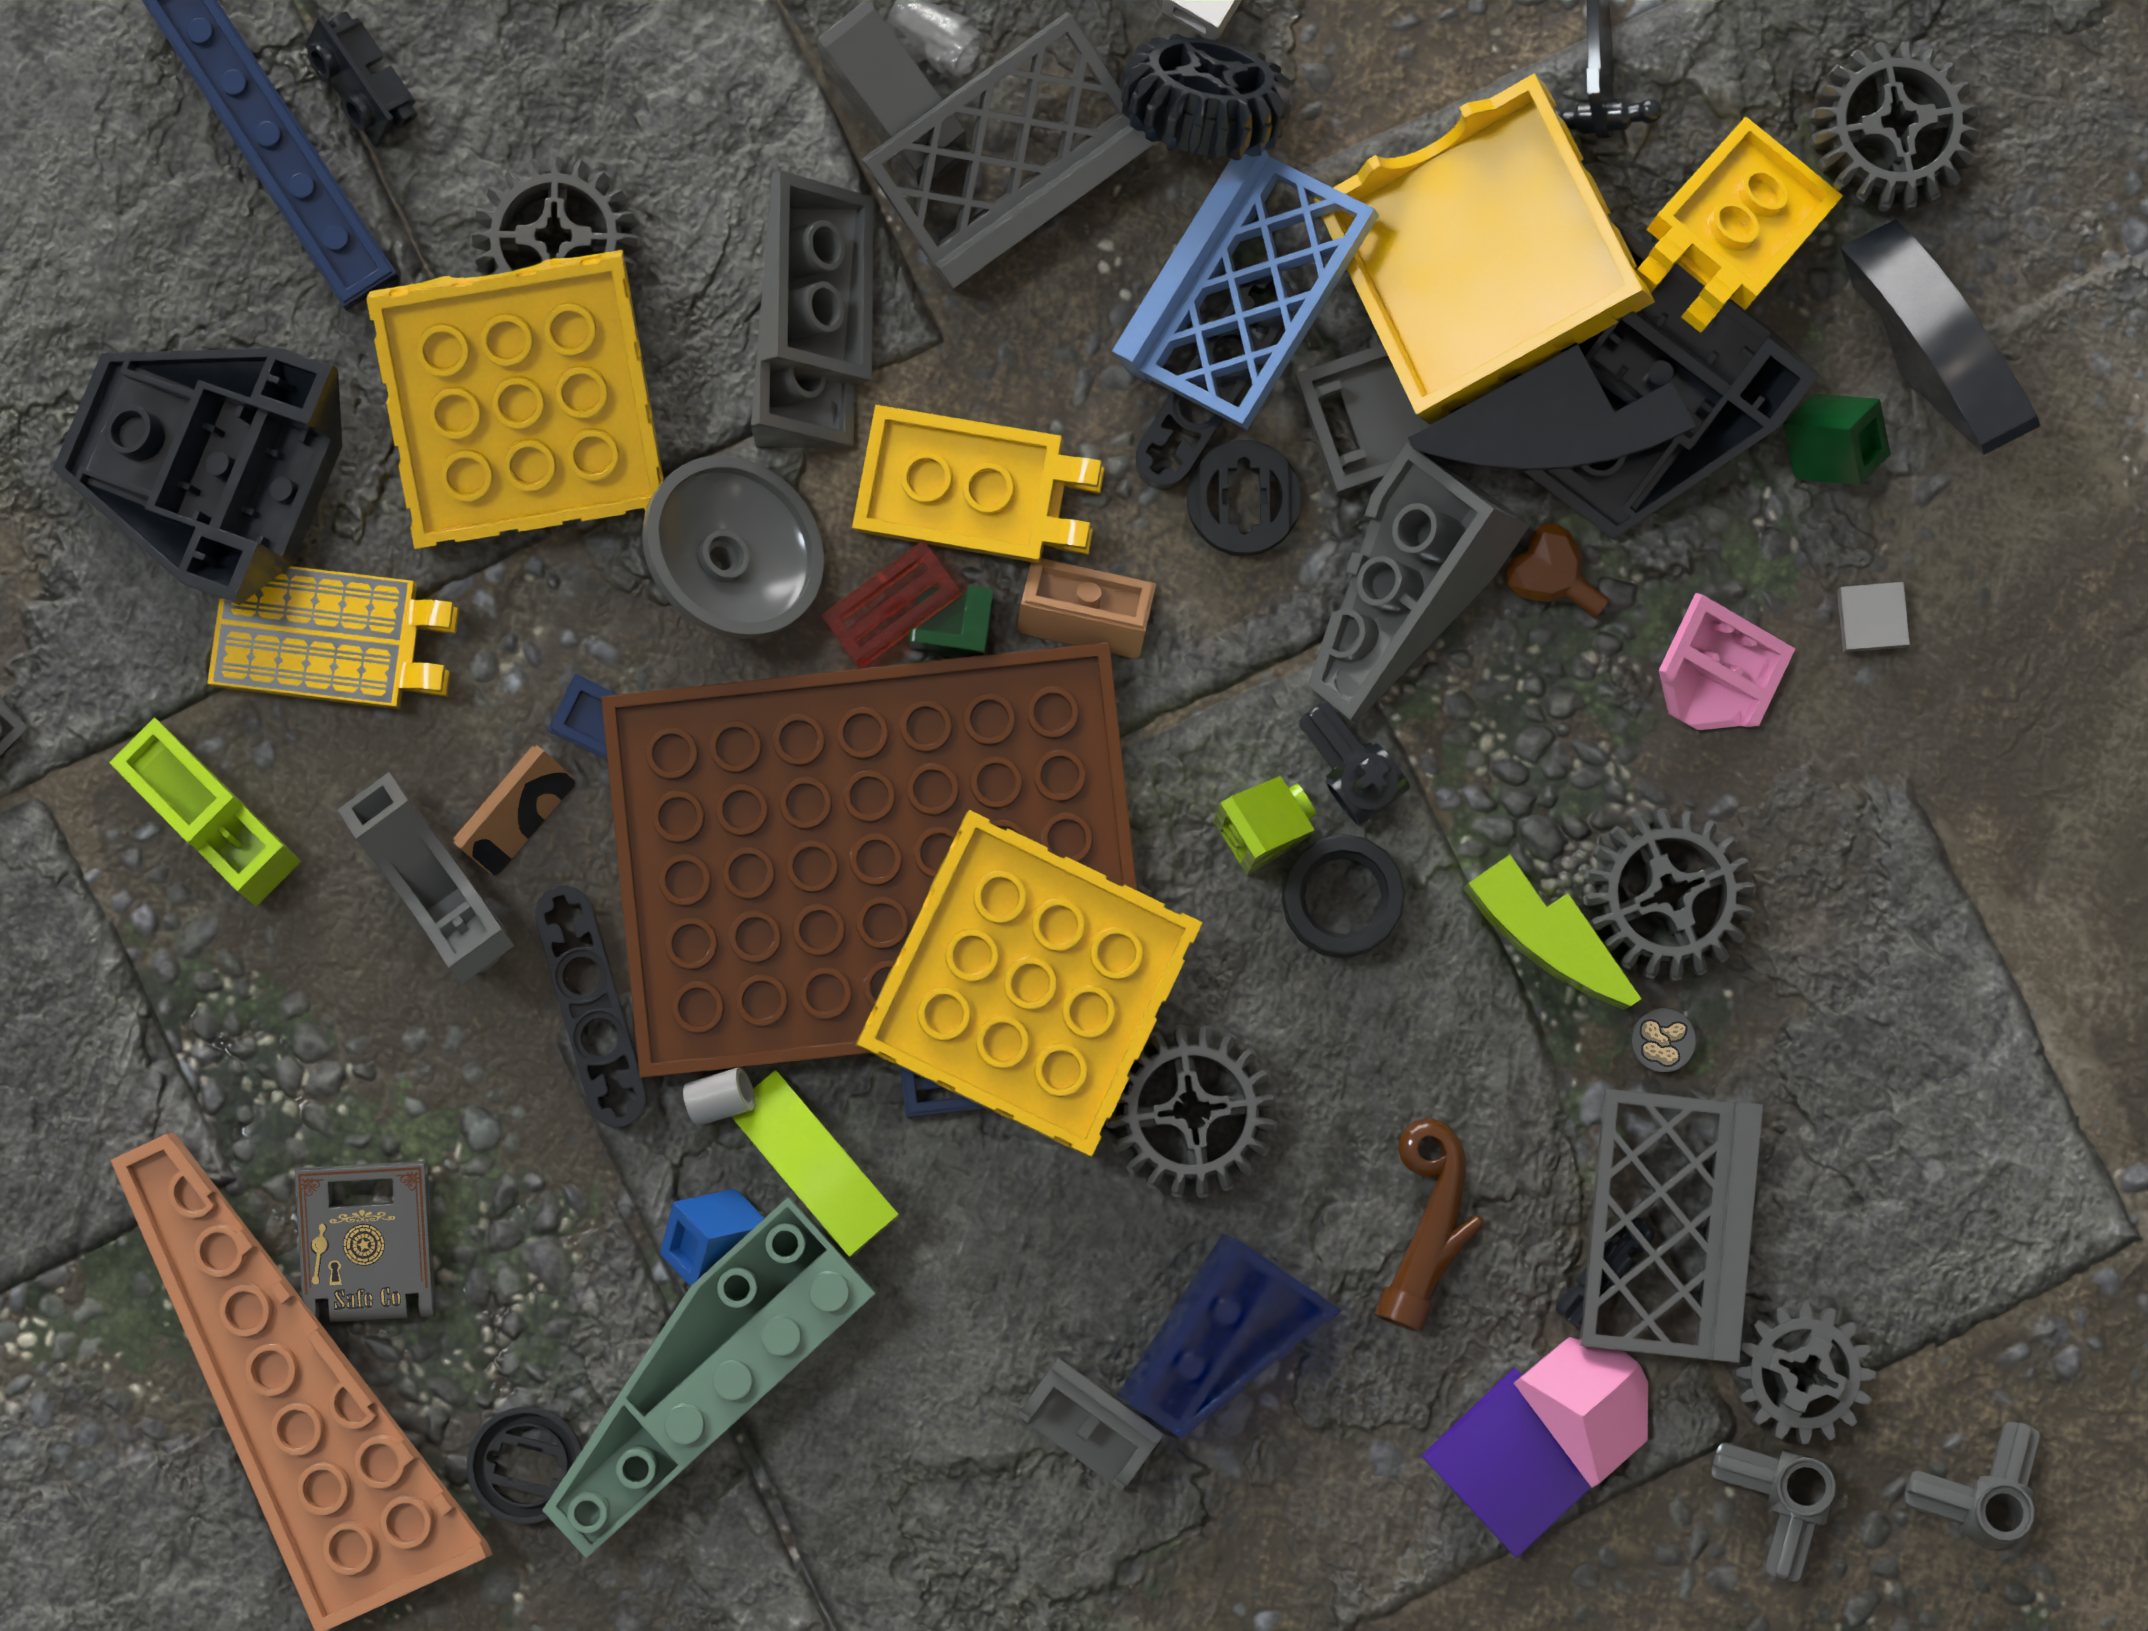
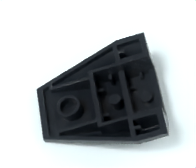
M1615 221L1613 224L1619 229L1637 265L1635 268L1637 270L1649 256L1655 244ZM1677 263L1658 286L1650 292L1655 303L1636 313L1632 311L1617 319L1618 323L1580 344L1576 342L1561 350V353L1577 344L1579 345L1614 412L1672 381L1696 427L1654 448L1609 462L1569 469L1523 471L1612 539L1617 538L1778 429L1820 375L1774 330L1750 312L1741 308L1732 299H1729L1702 333L1697 331L1681 316L1696 300L1705 286Z
M283 348L101 353L53 466V470L179 582L187 587L241 605L294 564L343 445L338 369L333 365Z

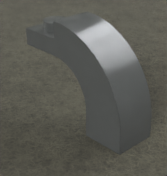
M390 772L337 810L355 839L385 875L421 924L446 965L461 984H464L477 973L491 968L499 960L500 956L514 947V944L506 934V929L484 897Z

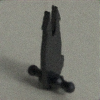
M1587 0L1588 69H1586L1589 102L1580 103L1572 111L1555 109L1557 114L1564 120L1569 130L1577 129L1582 134L1595 133L1598 139L1612 138L1614 131L1627 130L1634 122L1649 124L1657 122L1662 113V108L1658 101L1646 99L1641 103L1630 104L1623 98L1614 99L1613 42L1609 0Z

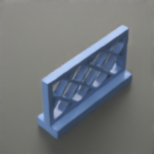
M1263 150L1261 156L1251 157L1244 154L1241 160L1235 161L1230 159L1112 352L1131 375L1149 384L1151 381H1154L1248 430L1379 217L1378 213L1374 208L1270 157L1266 150ZM1278 180L1296 188L1302 207L1268 218L1265 201ZM1309 195L1320 200V202L1311 204ZM1339 210L1355 218L1344 237L1320 244L1314 218ZM1258 214L1259 221L1252 223ZM1305 222L1311 247L1278 258L1272 232ZM1263 235L1269 261L1236 271L1232 254L1239 243ZM1331 256L1327 265H1325L1324 258ZM1315 261L1319 278L1311 291L1287 297L1282 271ZM1225 267L1226 274L1219 276ZM1272 275L1278 301L1245 311L1239 285ZM1230 288L1236 314L1203 324L1199 308L1206 296ZM1298 310L1294 318H1292L1291 311ZM1282 315L1286 331L1278 344L1255 351L1249 325ZM1192 321L1193 328L1187 329L1188 325ZM1239 328L1245 355L1212 365L1206 338ZM1197 341L1203 368L1178 376L1162 368L1174 348ZM1266 363L1260 372L1258 365ZM1249 368L1252 386L1240 406L1236 407L1221 399L1215 378ZM1206 382L1208 391L1196 386V384Z

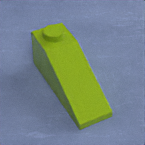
M1278 776L1222 801L1213 823L1247 876L1312 836L1315 829L1309 820L1317 816V813L1298 783L1288 788L1283 778Z

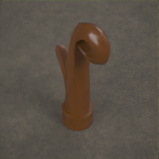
M1428 1118L1414 1121L1405 1128L1399 1138L1398 1151L1401 1161L1410 1171L1418 1175L1438 1177L1405 1256L1390 1287L1383 1288L1374 1316L1383 1321L1418 1333H1422L1432 1307L1430 1300L1441 1277L1458 1252L1484 1224L1480 1216H1473L1454 1229L1465 1184L1466 1157L1461 1140L1453 1130L1439 1120ZM1422 1138H1430L1436 1142L1442 1157L1434 1161L1424 1160L1418 1153L1419 1141Z

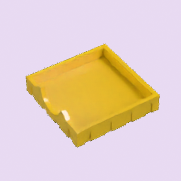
M1535 73L1490 99L1468 102L1459 107L1461 117L1457 124L1446 135L1431 145L1414 153L1395 158H1382L1375 155L1365 162L1356 175L1333 187L1374 208L1379 215L1347 267V271L1416 415L1429 425L1450 414L1449 412L1463 404L1468 405L1505 384V381L1520 373L1524 374L1561 354V350L1576 342L1580 344L1618 323L1617 319L1632 311L1636 313L1655 303L1646 283L1638 276L1635 270L1637 265L1619 229L1611 222L1608 216L1610 211L1592 175L1584 168L1581 162L1583 157L1566 123L1555 110L1557 105L1548 87ZM1316 198L1313 199L1315 203L1320 202ZM1340 210L1321 216L1332 240L1344 237L1355 219Z
M623 250L575 258L548 259L531 267L494 275L469 278L444 276L422 283L369 292L366 299L370 320H374L376 329L374 341L382 383H386L388 400L386 404L394 445L398 446L400 454L398 466L406 508H410L412 517L410 529L414 549L436 546L437 542L455 539V542L497 536L500 535L501 531L518 529L521 532L563 525V521L580 518L581 521L623 515L628 510L644 508L646 511L653 493L664 481Z
M969 810L934 878L921 911L893 968L887 976L855 1046L1087 1157H1092L1101 1139L1100 1131L1105 1121L1110 1119L1129 1079L1127 1074L1133 1062L1138 1060L1157 1020L1155 1015L1161 1003L1166 1001L1185 961L1183 956L1188 946L1194 942L1203 922L1184 913L1177 914L1164 907L1165 904L1126 885L1119 886L1106 879L1107 876L1068 857L1061 858L1047 851V847L1008 828L1003 830L989 823V819Z

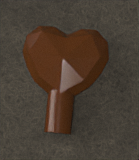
M1556 523L1539 525L1530 537L1528 552L1514 557L1505 569L1507 586L1521 598L1532 601L1551 602L1567 597L1594 619L1610 601L1606 595L1582 578V558L1578 546L1571 533Z

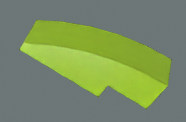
M155 717L109 762L188 844L195 848L237 892L256 907L302 862Z
M1508 855L1483 872L1463 888L1485 918L1517 950L1552 976L1590 997L1622 1010L1631 1007L1641 1000L1639 994L1571 896L1567 893L1546 907L1511 855Z
M775 1070L753 1089L755 1097L754 1109L731 1117L845 1253L852 1257L900 1215Z

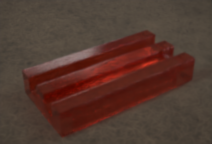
M923 540L821 616L856 665L862 668L908 635L911 628L916 629L963 593L952 580L944 566L939 562L928 544ZM925 563L929 570L848 629L842 622L844 619L919 564ZM938 582L941 585L939 590L861 647L858 645L857 640Z

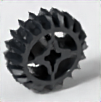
M1177 33L1172 34L1169 40L1156 37L1151 38L1149 44L1138 45L1135 54L1129 58L1128 68H1124L1120 86L1122 89L1121 101L1123 102L1122 114L1130 119V126L1132 128L1145 132V138L1151 142L1161 141L1165 143L1169 151L1180 149L1189 152L1191 157L1196 154L1206 155L1213 161H1216L1219 156H1227L1235 161L1241 160L1244 154L1251 157L1261 156L1263 150L1275 148L1278 138L1282 137L1284 126L1288 125L1292 107L1289 104L1292 92L1289 90L1290 80L1281 74V67L1275 63L1266 62V56L1261 52L1251 53L1245 50V45L1242 43L1232 45L1223 42L1221 37L1212 40L1205 39L1200 34H1195L1193 38H1185Z

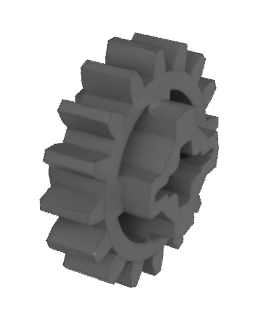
M1798 1303L1794 1319L1790 1318L1783 1307L1772 1309V1317L1775 1325L1769 1327L1761 1321H1754L1750 1326L1758 1340L1755 1344L1741 1342L1740 1352L1749 1357L1747 1366L1732 1368V1375L1747 1379L1748 1388L1738 1393L1736 1398L1738 1402L1755 1401L1758 1407L1750 1418L1753 1424L1759 1425L1769 1418L1774 1420L1771 1435L1774 1438L1783 1439L1790 1427L1795 1428V1436L1799 1444H1809L1812 1429L1817 1428L1819 1434L1825 1440H1832L1835 1438L1834 1421L1838 1419L1847 1426H1854L1857 1420L1849 1409L1853 1403L1869 1405L1872 1398L1859 1390L1860 1381L1876 1378V1371L1861 1368L1859 1359L1872 1351L1870 1345L1853 1346L1850 1339L1858 1327L1853 1322H1848L1838 1329L1834 1327L1836 1310L1832 1308H1825L1817 1319L1812 1317L1810 1303ZM1800 1329L1807 1330L1806 1334L1802 1335L1798 1346L1785 1351L1771 1346L1784 1334ZM1833 1344L1843 1359L1845 1377L1835 1372L1829 1357ZM1809 1357L1811 1358L1809 1369L1813 1373L1818 1374L1817 1378L1828 1382V1385L1802 1384L1798 1390L1796 1389L1798 1378L1789 1372V1368L1780 1365L1778 1361L1783 1363H1805ZM1762 1369L1772 1374L1779 1391L1775 1399L1776 1405L1771 1401L1764 1388ZM1822 1396L1835 1400L1832 1406L1820 1414L1800 1417L1802 1412H1805L1808 1403Z

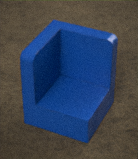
M734 1189L675 1201L670 1212L660 1255L691 1287L692 1284L765 1218L739 1191Z

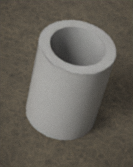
M742 1067L688 1082L683 1088L687 1112L693 1123L697 1126L751 1111L755 1106L753 1087Z

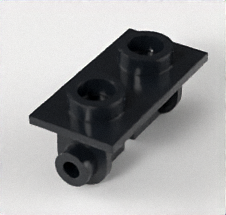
M348 12L336 15L329 22H327L323 15L318 17L305 45L311 66L320 78L329 80L342 99L345 115L351 125L358 131H364L375 148L381 144L391 121L399 129L408 125L417 117L418 114L413 108L416 100L392 66L373 75L369 72L367 68L380 62L384 54L364 27L360 18L352 19Z

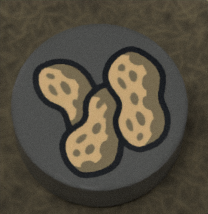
M1658 1008L1645 1013L1635 1022L1630 1032L1629 1044L1633 1057L1643 1068L1655 1073H1668L1681 1068L1689 1061L1695 1050L1696 1036L1692 1024L1683 1014L1673 1009Z

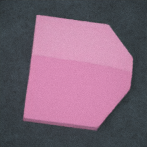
M1695 593L1659 669L1668 714L1696 730L1759 726L1795 648L1706 596Z
M1569 1337L1522 1375L1514 1384L1593 1488L1648 1441V1381L1641 1365L1626 1352L1579 1346V1339Z

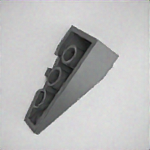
M1408 442L1370 497L1364 516L1371 519L1359 554L1355 552L1351 554L1346 572L1352 574L1341 609L1331 614L1308 686L1347 718L1355 722L1371 708L1492 581L1530 526L1486 491L1433 457L1414 450Z

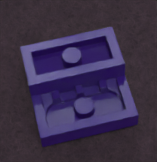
M1513 1368L1424 1452L1421 1457L1517 1559L1577 1502L1591 1486L1515 1386L1514 1382L1522 1374L1516 1368Z

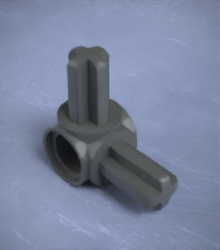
M2006 1422L2002 1427L1990 1476H1980L1979 1479L1973 1481L1971 1487L1921 1471H1914L1905 1488L1904 1504L1908 1508L1959 1523V1534L1971 1537L1976 1544L1986 1549L1997 1550L2009 1546L2027 1533L2034 1521L2035 1509L2033 1501L2035 1491L2027 1487L2040 1440L2039 1431L2023 1423ZM1988 1501H1999L2011 1511L2013 1526L2010 1531H1999L1989 1524L1985 1515Z
M1727 1442L1721 1443L1714 1457L1712 1477L1718 1481L1769 1495L1768 1505L1771 1506L1770 1509L1779 1512L1764 1566L1765 1572L1776 1578L1790 1582H1799L1803 1577L1817 1524L1827 1526L1837 1489L1834 1472L1825 1462L1817 1458L1783 1449L1781 1457L1778 1458ZM1802 1467L1813 1468L1823 1476L1826 1489L1823 1498L1818 1503L1803 1505L1795 1501L1791 1496L1788 1488L1789 1479L1797 1469Z

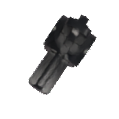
M1319 703L1299 720V727L1332 768L1325 781L1329 791L1357 826L1363 825L1410 789V784L1390 755L1378 743L1372 744L1370 742L1363 747L1330 703Z

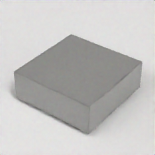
M1904 582L1845 586L1837 590L1843 652L1906 648L1910 645Z

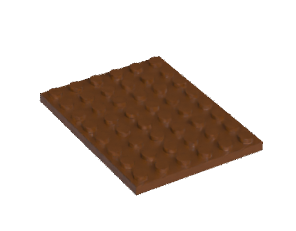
M1109 642L601 696L640 1078L642 1079L728 1070L737 1067L747 1068L872 1054L855 1046L878 999L887 976L913 928L934 878L969 810L989 819V823L1003 830L1008 828L1047 847V851L1061 858L1068 857L1107 876L1106 879L1119 886L1126 885L1137 890Z

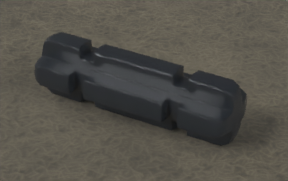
M1636 1216L1631 1222L1650 1244L1654 1239L1655 1232L1646 1222ZM1625 1227L1614 1234L1616 1237L1612 1242L1608 1240L1604 1243L1603 1259L1619 1279L1636 1262L1632 1258L1636 1252L1638 1254L1643 1253L1641 1246ZM1587 1266L1575 1280L1578 1286L1574 1290L1569 1288L1556 1304L1555 1309L1563 1319L1577 1328H1581ZM1603 1272L1601 1274L1600 1295L1613 1285Z

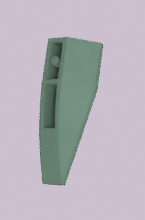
M789 1197L786 1198L691 1285L542 1511L581 1554L587 1558L875 1295L878 1288L830 1236Z

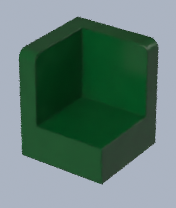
M1814 394L1783 423L1793 474L1797 479L1861 485L1891 455L1880 399Z
M968 585V591L963 592L921 586L918 589L913 627L910 629L908 642L910 649L962 657L986 655L994 602V589Z

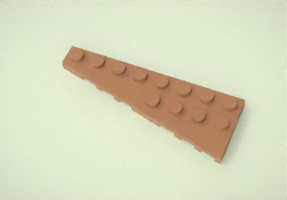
M176 1133L162 1135L110 1160L314 1631H327L493 1555L485 1538L318 1319L305 1305L302 1298Z

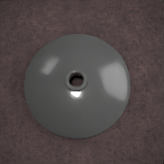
M719 455L698 458L673 471L658 486L648 503L643 520L642 539L649 571L668 602L697 626L730 638L753 639L765 637L788 627L813 602L819 590L824 569L821 535L811 511L801 496L789 483L770 469L756 462L735 456ZM710 556L716 557L721 562L723 570L713 564Z

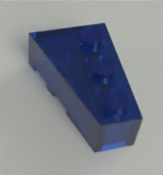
M1223 1233L1130 1373L1117 1396L1183 1439L1246 1388V1384L1275 1361H1281L1294 1350L1293 1347L1324 1322L1328 1323L1342 1310L1239 1240Z

